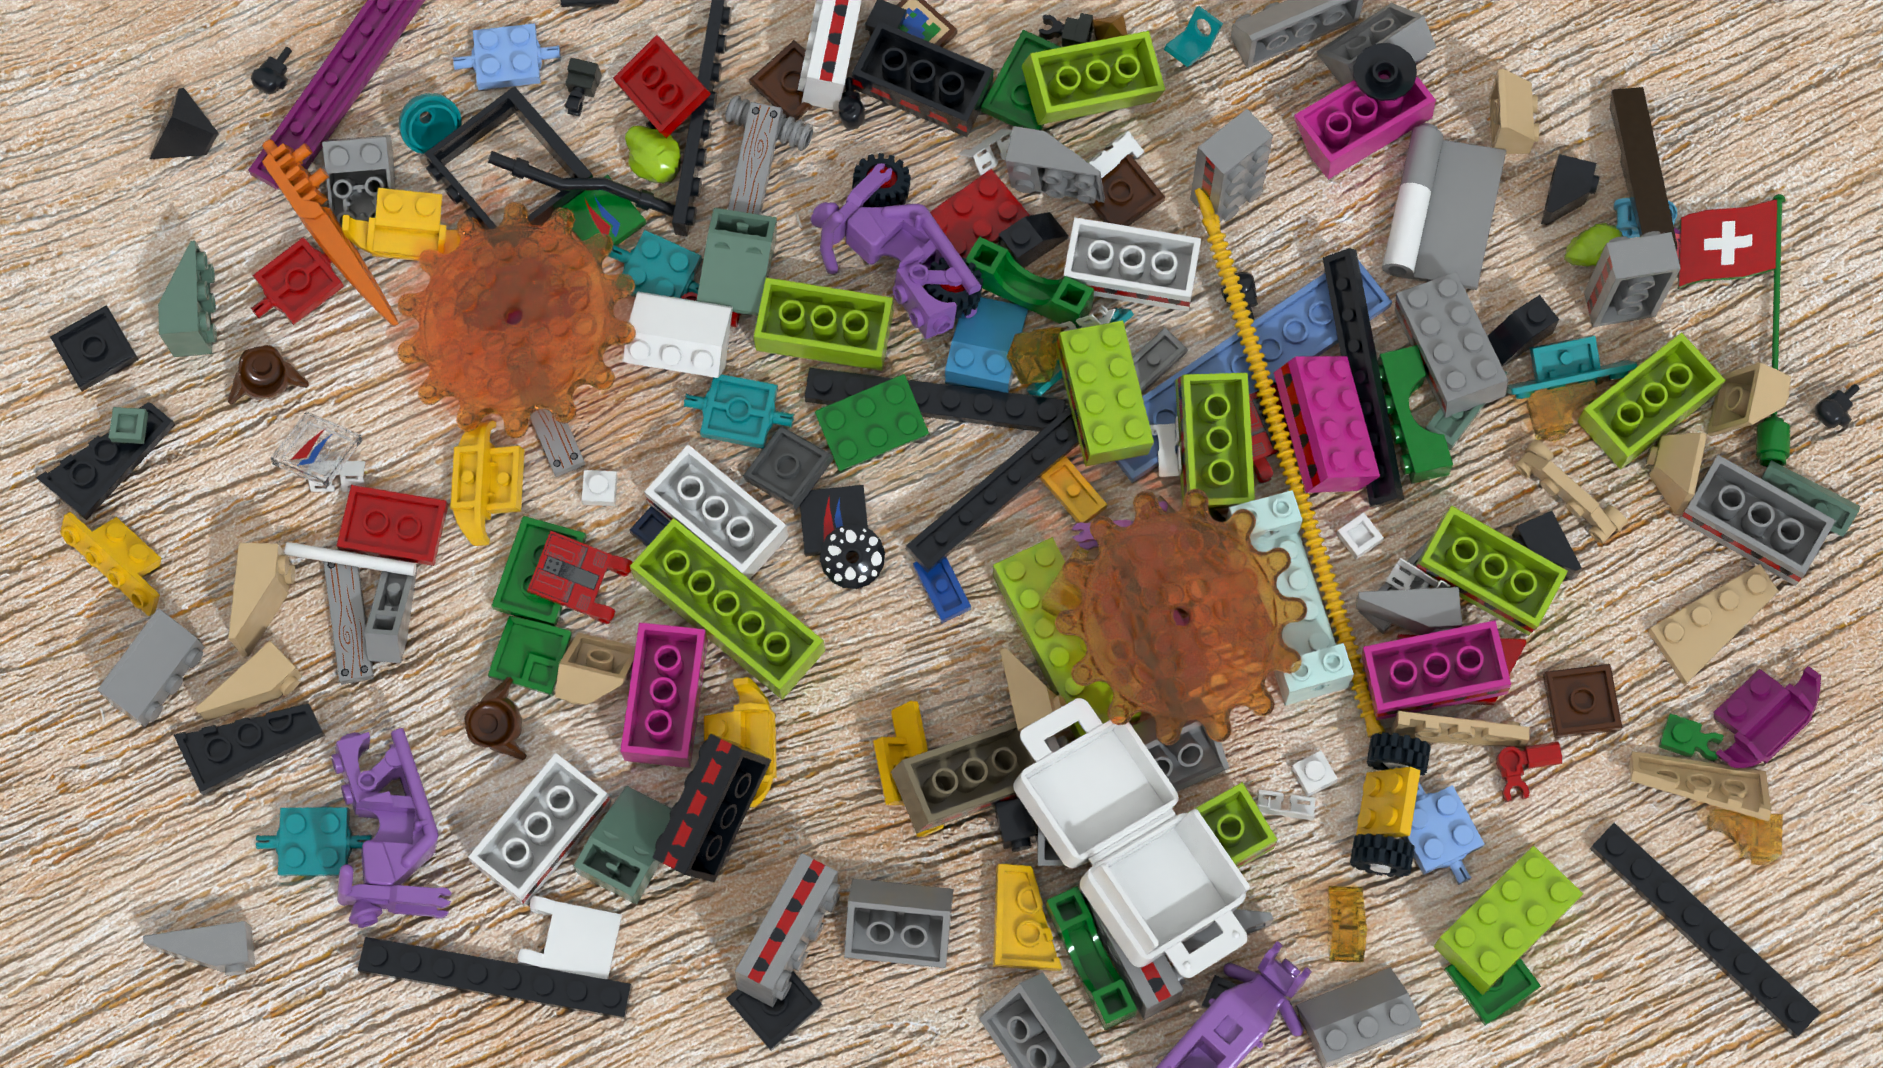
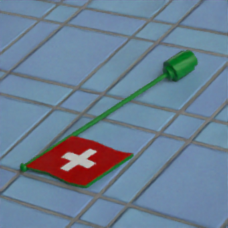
M1777 194L1771 201L1748 207L1703 210L1681 217L1679 250L1681 269L1678 273V289L1702 281L1742 279L1774 271L1772 368L1778 370L1782 203L1786 201L1785 197L1782 194ZM1777 411L1771 414V417L1765 418L1764 422L1757 425L1756 456L1759 458V464L1764 467H1768L1771 460L1784 466L1786 465V459L1790 457V425L1784 422L1782 418L1777 417Z

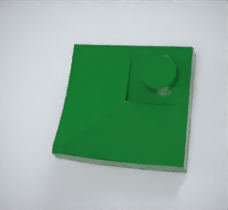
M509 616L495 652L488 677L499 681H504L507 677H511L513 685L553 696L557 683L559 663L567 651L572 632L555 626Z

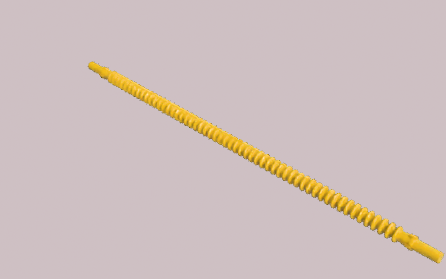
M1198 188L1195 190V194L1203 216L1202 224L1209 234L1207 242L1212 243L1210 251L1215 252L1212 259L1218 261L1215 264V268L1220 269L1218 276L1223 277L1221 285L1226 286L1223 293L1229 295L1226 298V302L1231 303L1229 310L1234 312L1232 319L1237 321L1234 327L1240 330L1237 336L1242 337L1240 345L1245 346L1243 354L1248 355L1245 361L1251 364L1248 370L1254 373L1251 379L1256 380L1254 388L1259 389L1257 397L1262 398L1259 405L1265 407L1262 414L1268 416L1265 419V423L1270 424L1268 432L1273 433L1271 441L1276 442L1273 448L1279 451L1276 457L1282 460L1279 463V467L1284 468L1282 475L1287 476L1285 484L1290 485L1288 491L1293 490L1302 517L1300 529H1304L1302 537L1307 538L1305 546L1310 548L1308 555L1313 557L1310 563L1316 566L1313 573L1319 575L1316 582L1322 584L1319 591L1325 594L1322 596V600L1327 601L1325 609L1330 610L1328 618L1333 619L1331 627L1336 628L1333 635L1339 637L1336 644L1344 643L1354 673L1351 680L1354 685L1351 687V690L1357 693L1354 696V699L1359 700L1360 703L1357 705V709H1362L1363 713L1360 714V718L1365 719L1367 737L1371 738L1376 733H1385V729L1381 725L1380 720L1376 721L1368 683L1365 680L1366 674L1362 671L1364 666L1359 661L1362 655L1356 652L1359 646L1354 645L1356 637L1351 636L1353 628L1348 627L1350 618L1345 617L1347 609L1342 608L1345 601L1339 599L1342 592L1336 590L1339 583L1333 581L1336 574L1330 572L1333 565L1327 562L1330 556L1325 555L1327 547L1322 546L1324 538L1319 537L1321 529L1316 528L1319 521L1313 519L1316 512L1310 509L1313 503L1307 500L1310 494L1305 493L1302 477L1299 475V466H1296L1298 462L1293 457L1295 451L1290 448L1292 440L1287 438L1290 436V432L1285 431L1287 423L1282 422L1284 414L1279 413L1282 407L1276 404L1279 398L1273 395L1276 389L1271 388L1273 380L1268 379L1270 371L1265 370L1268 363L1262 361L1265 354L1259 352L1262 349V345L1257 344L1259 337L1254 335L1256 328L1251 326L1254 320L1248 317L1251 311L1246 310L1248 302L1243 301L1245 293L1240 292L1243 286L1237 283L1240 277L1234 274L1237 272V268L1232 267L1234 259L1229 258L1232 252L1226 249L1229 246V243L1224 241L1226 234L1221 233L1219 216L1215 214L1210 199Z

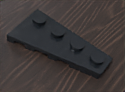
M147 402L139 408L146 409L148 412L144 444L111 442L109 432L102 437L98 435L88 442L89 445L74 456L70 454L60 461L61 464L48 473L45 471L36 478L80 516L88 520L175 426V423L152 403Z
M310 704L269 712L265 716L252 719L243 718L226 725L208 726L200 731L191 733L182 732L174 734L202 795L325 736Z

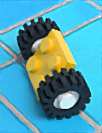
M1376 733L1371 736L1367 764L1375 770L1382 771L1366 773L1361 808L1357 819V832L1354 836L1350 859L1352 867H1356L1358 870H1366L1365 872L1377 873V875L1381 876L1384 874L1388 877H1394V875L1403 877V875L1409 876L1411 874L1415 846L1410 842H1404L1403 839L1394 838L1410 836L1420 775H1425L1428 768L1431 745L1428 742L1421 741V739L1416 737L1410 738L1409 735L1400 736L1398 733H1393V735L1389 733Z

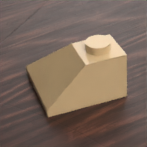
M1762 362L1722 374L1725 382L1715 395L1707 435L1713 437L1753 425L1784 408L1790 395L1791 376Z
M1705 433L1663 435L1656 446H1650L1646 464L1651 465L1649 477L1677 515L1683 514L1695 495L1707 438Z
M578 632L559 663L555 698L566 700L571 704L588 705L622 686L633 667L636 646Z

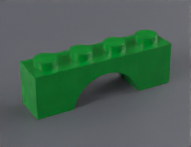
M982 237L977 239L966 258L967 266L972 262L976 265L975 271L979 269L982 273L983 289L1059 324L1071 321L1079 329L1082 326H1079L1076 319L1088 316L1093 308V288L1067 276L1058 280L1037 276L1019 265L1013 259L1008 249Z
M1418 345L1381 353L1378 358L1379 371L1385 393L1388 415L1391 414L1394 424L1391 426L1392 438L1395 445L1400 444L1403 454L1400 456V465L1404 475L1409 474L1411 484L1448 476L1453 467V462L1445 435L1433 433L1421 427L1413 418L1409 408L1410 396L1423 386L1426 377Z
M1078 886L1046 900V910L1104 1030H1108L1135 1017L1137 1008L1102 945L1092 915Z

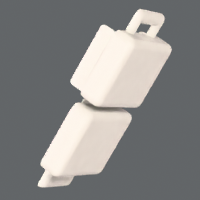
M1077 698L1021 731L1020 740L1036 763L1025 768L1016 778L1013 785L1014 791L1065 866L1077 868L1088 861L1091 862L1093 866L1080 879V888L1132 965L1145 967L1166 954L1182 977L1192 978L1247 942V933L1232 912L1244 902L1246 892L1250 889L1248 882L1197 809H1193L1189 813H1181L1178 816L1172 810L1178 802V793L1127 719L1114 717L1103 724L1089 703L1082 698ZM1078 721L1086 734L1052 753L1044 740ZM1216 923L1223 933L1189 954L1182 943Z

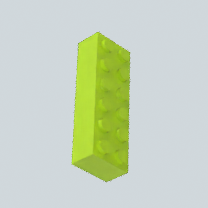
M675 518L667 524L630 565L633 577L694 628L705 629L707 638L781 700L784 699L825 652L824 640Z
M1053 537L993 564V577L1050 689L1057 696L1061 695L1067 704L1077 698L1086 700L1103 724L1114 717H1123L1130 724L1139 721L1142 709ZM1078 721L1070 725L1076 739L1086 734Z

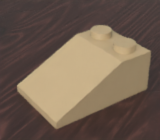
M239 542L228 639L242 656L249 657L287 598L289 584H294L295 565H292L288 555L284 553L279 544Z

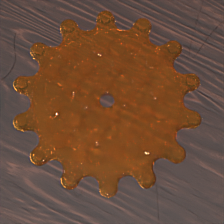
M511 202L505 207L504 217L500 225L491 230L482 228L477 219L473 217L461 218L457 224L460 243L453 252L442 254L434 249H427L420 254L419 265L430 277V282L426 289L415 294H403L398 300L399 312L403 316L416 319L419 323L417 333L398 346V358L405 364L417 362L427 364L430 371L427 379L419 387L418 397L420 401L426 405H434L445 397L456 398L460 404L456 423L465 432L475 430L486 415L493 413L503 418L504 430L511 438L524 436L528 431L530 416L533 412L540 409L548 410L559 423L566 424L571 422L575 418L577 411L573 402L574 391L581 385L586 384L599 390L610 388L615 381V375L603 361L604 352L612 345H627L636 336L634 326L630 322L617 319L613 311L617 301L633 293L635 289L634 279L628 274L608 275L603 271L602 263L613 249V240L607 234L598 233L585 241H576L572 236L575 215L568 208H557L545 223L532 225L529 222L527 208L524 204ZM522 311L521 321L513 325L507 323L508 313Z
M1200 489L1188 491L1185 494L1181 509L1175 513L1164 511L1153 493L1148 491L1138 493L1133 501L1135 520L1130 526L1120 527L1106 516L1096 517L1090 524V533L1099 545L1098 556L1092 561L1072 558L1067 560L1062 566L1063 577L1066 581L1079 588L1082 597L1078 607L1060 612L1055 619L1056 628L1060 633L1078 636L1086 644L1087 651L1084 658L1072 668L1071 675L1073 680L1080 686H1088L1094 682L1102 681L1111 687L1113 699L1108 707L1107 715L1113 724H1127L1138 712L1143 711L1151 714L1156 722V737L1164 745L1177 743L1180 739L1183 725L1190 720L1202 723L1209 738L1213 741L1223 742L1227 740L1232 731L1229 720L1230 713L1238 705L1248 707L1258 716L1269 715L1273 711L1275 703L1265 686L1267 675L1272 671H1281L1288 674L1294 673L1299 670L1302 662L1300 654L1288 647L1282 639L1283 628L1289 623L1303 620L1307 614V606L1302 599L1284 596L1277 588L1278 576L1286 571L1291 564L1290 554L1285 549L1278 547L1267 552L1258 551L1253 547L1250 536L1256 525V519L1254 514L1247 509L1237 510L1225 522L1214 520L1208 511V497ZM1182 608L1188 613L1189 621L1185 626L1176 625L1173 618L1174 609Z

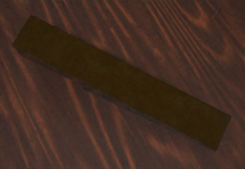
M1644 88L1614 89L1611 92L1610 112L1621 150L1620 163L1639 235L1641 237L1643 234L1651 231H1659L1661 234L1672 232L1677 251L1676 235Z

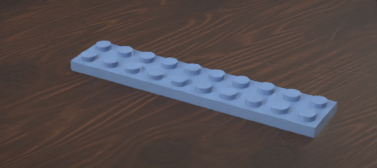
M1358 260L1369 319L1371 321L1390 308L1392 301ZM1325 273L1254 320L1251 325L1256 328L1254 335L1259 337L1257 344L1262 345V349L1259 352L1265 354L1262 361L1268 363L1265 370L1270 371L1268 379L1273 380L1272 385L1276 384L1273 372L1296 356H1320L1339 343ZM1235 333L1142 396L1149 425L1175 424L1177 416L1175 379L1182 375L1248 373L1249 394L1259 391V389L1254 388L1256 380L1251 379L1254 373L1248 370L1251 364L1245 361L1248 355L1243 354L1245 346L1240 345L1242 337H1238L1237 333ZM1152 435L1154 444L1148 455L1115 461L1131 483H1134L1159 466L1158 435ZM1175 446L1176 454L1178 452V446Z

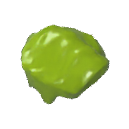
M632 126L628 129L625 140L630 151L628 160L630 169L638 177L649 182L662 184L671 182L680 171L681 155L678 142L672 138L671 134L666 138L657 129L645 126Z
M1607 223L1595 224L1571 240L1570 244L1566 247L1564 260L1572 266H1596L1606 243L1611 239L1623 236L1622 232L1615 225H1608Z

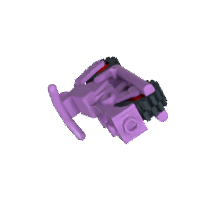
M879 153L878 159H875L874 155L871 154L868 155L867 161L863 158L859 161V165L856 164L853 173L852 191L848 195L846 204L839 209L836 203L824 202L813 210L810 219L811 223L815 227L822 228L820 252L826 271L833 275L837 273L838 264L833 251V245L839 243L845 236L846 243L868 264H875L882 256L898 259L900 261L899 268L896 271L895 286L892 288L895 300L898 304H902L909 314L912 325L919 329L925 339L937 334H943L953 328L955 318H961L962 312L966 318H971L977 313L983 286L982 273L979 269L975 271L976 265L971 262L968 266L966 265L967 259L959 255L924 205H904L906 199H908L911 180L908 167H903L904 162L899 159L895 163V156L889 155L888 159H884V153Z

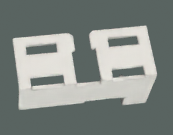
M1000 129L972 149H964L958 155L974 159L979 174L983 175L998 165L990 145L997 142L1001 152V159L1005 160L1006 150H1008L1013 130ZM1008 134H1010V137H1009V138H1007L1006 140H1004L1003 142H1001V139H1002L1003 137H1005V136H1007ZM983 150H987V152L979 157L977 156V154H979ZM990 161L991 164L983 169L982 166Z
M1125 131L1105 146V149L1113 146L1107 152L1106 150L1099 151L1087 162L1101 172V178H1103L1120 164V161L1128 154L1134 155L1133 158L1136 159L1144 153V150L1131 133Z
M1101 305L1103 310L1099 309V311L1104 316L1103 318L1097 319L1092 314L1078 318L1076 322L1079 326H1082L1081 328L1110 323L1116 309L1107 310V308ZM1071 321L1054 326L1059 333L1077 329Z
M1176 416L1175 424L1150 425L1152 435H1158L1159 477H1178L1181 475L1180 446H1178V416ZM1175 446H1178L1177 454H1175Z
M317 456L314 463L309 465L307 477L310 491L334 492L335 487L332 485L331 475H340L342 484L340 487L343 492H350L348 486L351 485L365 487L363 478L365 461L323 462L322 456ZM313 476H325L326 478H313ZM345 476H358V478H346ZM315 486H327V488H315Z
M1402 558L1398 560L1385 581L1398 590H1409L1411 588L1409 586L1414 578L1418 576L1425 580L1420 589H1431L1427 587L1428 584L1435 588L1450 587L1446 582L1442 580L1440 582ZM1400 566L1412 574L1409 576L1399 569ZM1395 578L1404 584L1403 587L1392 581V579Z
M1259 790L1257 806L1261 813L1313 821L1316 798L1292 794L1290 796L1291 810L1285 811L1280 810L1281 801L1283 802L1284 799L1283 793ZM1269 795V798L1264 799L1263 796ZM1270 796H1276V800H1271ZM1298 800L1310 801V805L1298 804L1297 802Z

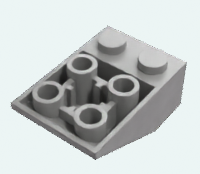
M1013 126L1005 159L1011 188H1015L1022 193H1032L1035 191L1046 193L1053 198H1063L1066 196L1077 198L1084 203H1094L1095 200L1104 203L1105 196L1101 172L1047 132Z
M391 135L332 139L322 142L325 171L329 175V178L326 180L329 208L336 216L341 227L343 215H350L351 218L361 221H369V217L375 218L378 188L395 189Z

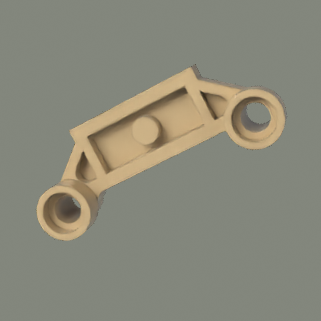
M1535 439L1525 449L1526 454L1514 465L1524 477L1530 478L1532 475H1535L1542 480L1541 486L1552 496H1560L1566 502L1565 506L1571 514L1577 518L1582 516L1592 526L1588 530L1589 534L1600 544H1603L1614 532H1619L1628 523L1626 517L1614 506L1607 505L1602 510L1599 506L1600 504L1551 461L1554 458L1553 453L1539 440Z

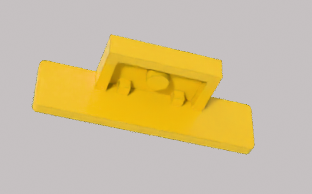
M72 512L65 514L60 530L64 541L79 551L91 566L96 567L107 577L112 586L121 590L136 608L141 609L147 616L153 615L156 611L160 595L142 577L158 568L162 558L117 517L91 531Z
M909 701L892 709L891 715L896 737H880L873 741L886 805L905 806L891 771L902 760L928 751L918 701ZM944 825L917 833L916 836L925 837L943 829Z

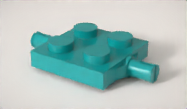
M644 230L636 247L631 252L616 245L611 247L612 250L609 251L608 257L624 263V270L616 284L617 289L636 297L638 291L681 298L689 292L698 294L699 284L695 282V275L703 260L701 255Z
M721 374L719 378L713 377L711 388L705 397L686 394L684 399V407L699 409L703 412V422L700 430V435L703 438L763 449L768 432L773 424L792 428L794 422L793 413L776 411L775 401L778 386L775 384Z
M348 807L280 808V827L277 835H257L256 841L268 843H256V849H276L279 876H339L341 866L348 864L352 849H362L364 841L372 840V835H352L349 826L350 809Z

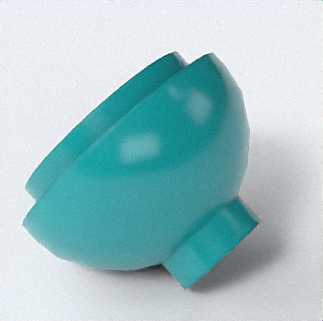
M424 93L412 98L402 109L398 121L400 135L405 144L413 151L421 154L427 152L462 125L461 114L457 106L449 98L438 93ZM423 112H428L425 117L420 118Z

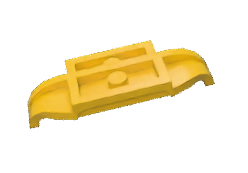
M378 188L375 218L369 217V221H361L351 218L350 215H343L342 232L346 238L358 248L372 254L374 257L434 263L437 260L450 258L466 249L471 244L472 228L465 227L462 230H448L446 225H440L442 194Z
M493 420L472 424L462 435L459 445L454 447L450 509L453 510L461 531L474 546L489 545L490 538L486 533L485 521L491 520V514L521 512L525 450L521 446L495 448L490 443L491 430L496 428V421Z
M744 677L733 679V686L739 695V704L734 705L733 712L704 715V742L710 734L739 743L771 759V763L749 807L753 808L764 800L770 790L773 778H777L775 713L772 711L765 694L752 679Z

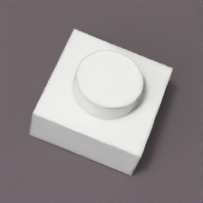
M584 470L582 504L615 506L617 471Z
M1364 512L1340 528L1336 534L1356 560L1380 544L1384 539Z
M1322 750L1293 764L1291 767L1307 797L1337 783L1338 780Z

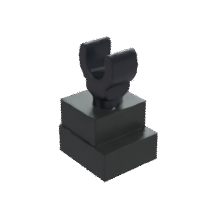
M1081 13L1079 19L1067 17L1065 24L1057 21L1051 15H1043V24L1051 25L1052 28L1049 30L1039 29V36L1045 40L1061 36L1062 47L1090 42L1094 29L1093 15Z
M570 58L567 68L569 73L566 80V86L570 95L565 108H568L567 114L580 117L585 96L594 98L602 75L597 63Z

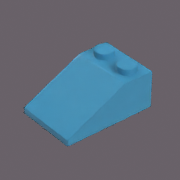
M981 297L980 302H978L977 313L973 317L966 318L962 312L961 318L958 319L947 359L945 384L1009 393L1028 309L1017 304Z

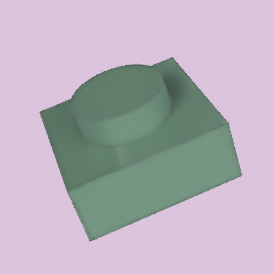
M113 407L109 431L111 442L144 444L148 420L146 409Z

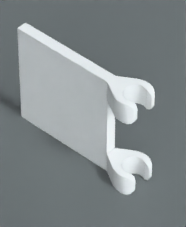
M533 896L530 901L531 912L552 915L543 954L528 949H520L517 958L518 963L608 980L622 914Z

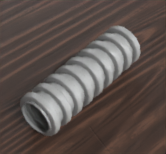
M734 96L726 110V121L730 123L735 121L737 126L743 124L745 128L750 100L745 98L742 101L740 96ZM782 113L777 139L779 138L783 144L789 142L790 147L798 146V150L803 151L811 141L813 125L808 123L805 126L803 121L798 120L795 122L794 117L786 118V115Z

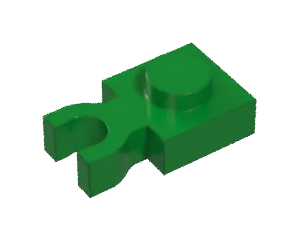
M1670 713L1658 747L1689 758L1693 756L1694 751H1697L1705 759L1715 762L1717 759L1716 752L1711 751L1707 743L1714 742L1720 744L1724 735L1701 733V723Z

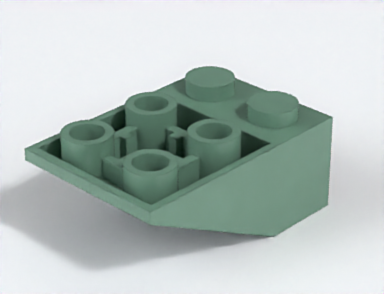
M720 208L713 209L697 301L733 307L732 312L758 316L765 279L769 276L776 244L777 217Z
M190 241L158 304L159 335L173 357L212 354V343L217 342L216 326L214 323H211V313L216 312L215 296L213 293H210V283L215 282L213 264L208 263L206 252L200 250L196 241Z
M626 786L591 834L576 860L574 868L578 875L637 905L661 863L652 857L656 850V841L664 833L669 823L671 808Z

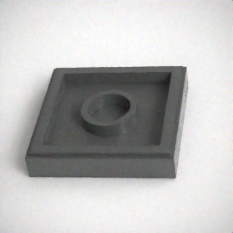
M780 426L745 472L743 478L751 485L797 510L834 459L830 453Z

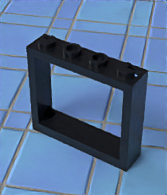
M515 86L424 153L429 164L426 170L436 182L443 181L447 186L445 192L456 205L461 202L467 209L464 213L475 227L480 224L486 231L484 237L494 249L500 247L506 255L558 216L557 210L584 191H560L503 234L445 167L446 164L515 113L571 178H593V174Z

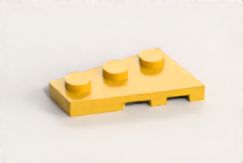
M998 864L996 866L993 967L1061 971V962L1054 948L1052 932L1046 921L1042 907L1043 902L1032 866Z

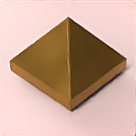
M1124 15L1093 19L1096 41L1127 35Z

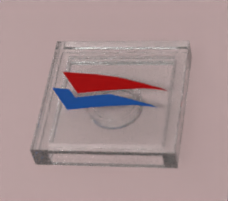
M306 411L271 456L272 465L328 487L360 445L362 437L360 433Z

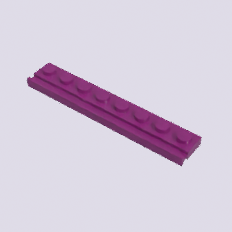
M367 0L270 138L277 147L284 143L295 151L302 144H307L313 153L302 161V166L308 169L323 148L322 142L330 138L425 0ZM262 149L248 171L251 176L275 189H279L262 163L267 156L265 150Z

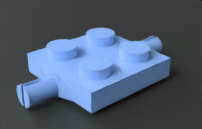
M533 23L473 30L474 47L472 55L453 57V64L455 70L473 68L476 73L478 90L539 84L541 83L540 68L542 60L561 58L559 45L540 47L537 40L536 26Z
M1419 782L1410 836L1403 838L1405 842H1410L1415 846L1413 857L1423 875L1437 868L1450 867L1458 885L1471 879L1462 860L1467 854L1482 848L1485 844L1453 785L1439 792L1426 794Z

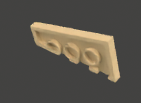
M1761 564L1650 627L1648 633L1685 687L1779 591Z
M1398 711L1391 726V735L1393 733H1398L1400 736L1409 735L1410 738L1416 737L1428 743L1524 748L1529 741L1530 727L1520 726V723L1515 721L1493 723L1480 719L1469 720Z
M1635 751L1631 752L1629 760L1631 782L1769 821L1772 810L1766 771L1734 768L1729 765Z

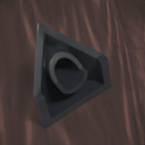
M184 88L178 89L167 110L149 159L207 155L219 134Z

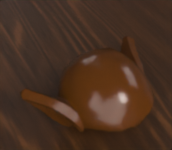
M273 346L254 347L245 350L240 356L238 371L233 380L228 403L234 404L244 395L255 400L271 399L281 395L288 385L307 388L309 382L290 363L284 361L280 352Z
M507 677L495 689L487 693L480 702L472 705L467 710L464 717L466 733L470 742L477 746L490 748L498 753L525 760L527 755L515 742L522 731V717L518 706L511 699L507 698L513 683V679Z

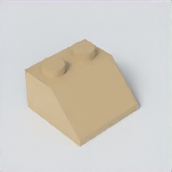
M1498 69L1489 95L1492 148L1506 150V154H1530L1534 142L1539 141V124L1534 123L1533 113H1537L1538 108L1537 94H1532L1531 82L1506 69Z

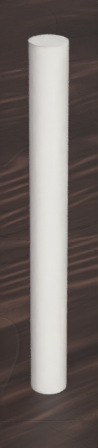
M287 542L285 546V554L289 556L414 576L416 573V563Z

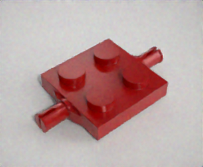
M303 237L252 275L263 289L265 298L251 307V310L260 319L261 316L274 307L295 325L342 289L344 285L333 272L332 261L325 252L322 254L314 249Z

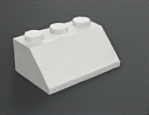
M638 291L626 331L623 362L719 378L726 368L733 307Z

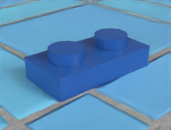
M947 558L943 559L928 573L918 562L913 563V568L941 624L971 610V605Z

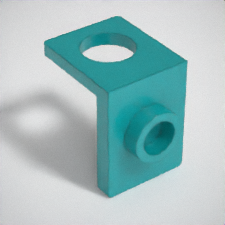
M1198 6L1185 31L1167 43L1164 50L1186 67H1189L1210 51L1223 23ZM1198 19H1204L1209 23L1211 27L1209 35L1199 31L1197 27Z

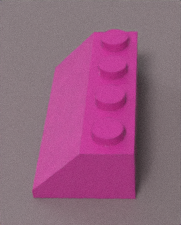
M1387 75L1379 76L1381 79H1389ZM1418 76L1413 88L1405 96L1389 101H1380L1368 97L1359 90L1356 82L1353 80L1294 115V119L1310 157L1329 180L1413 130V128L1433 118L1436 99Z

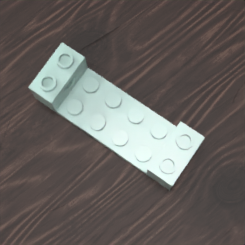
M1293 490L1229 507L1226 519L1229 536L1285 706L1349 688L1354 673L1344 643L1336 645L1299 534L1302 517Z

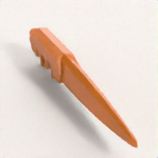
M272 139L265 141L262 147L267 156L262 163L307 230L333 264L367 302L390 324L398 325V320L381 288L353 243L343 234L342 227L337 221L336 216L330 208L321 206L328 199L319 191V185L327 180L329 175L322 167L311 175L302 166V161L313 153L310 147L304 143L294 151L293 148L284 143L277 147Z

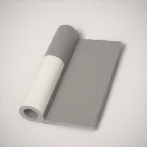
M1423 123L1413 128L1382 265L1383 271L1392 276L1425 282L1457 271L1464 288L1477 290L1506 150L1443 140V134L1438 130V127L1429 123Z

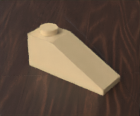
M269 641L204 699L195 710L205 721L276 700L283 694H290L298 686V680L303 676L282 652Z
M1007 648L1000 650L1019 732L1067 704L1061 695L1057 696Z

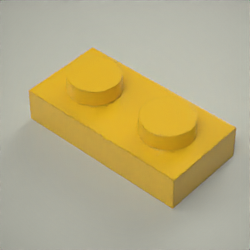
M1066 456L1040 477V480L1077 523H1088L1107 508V503Z

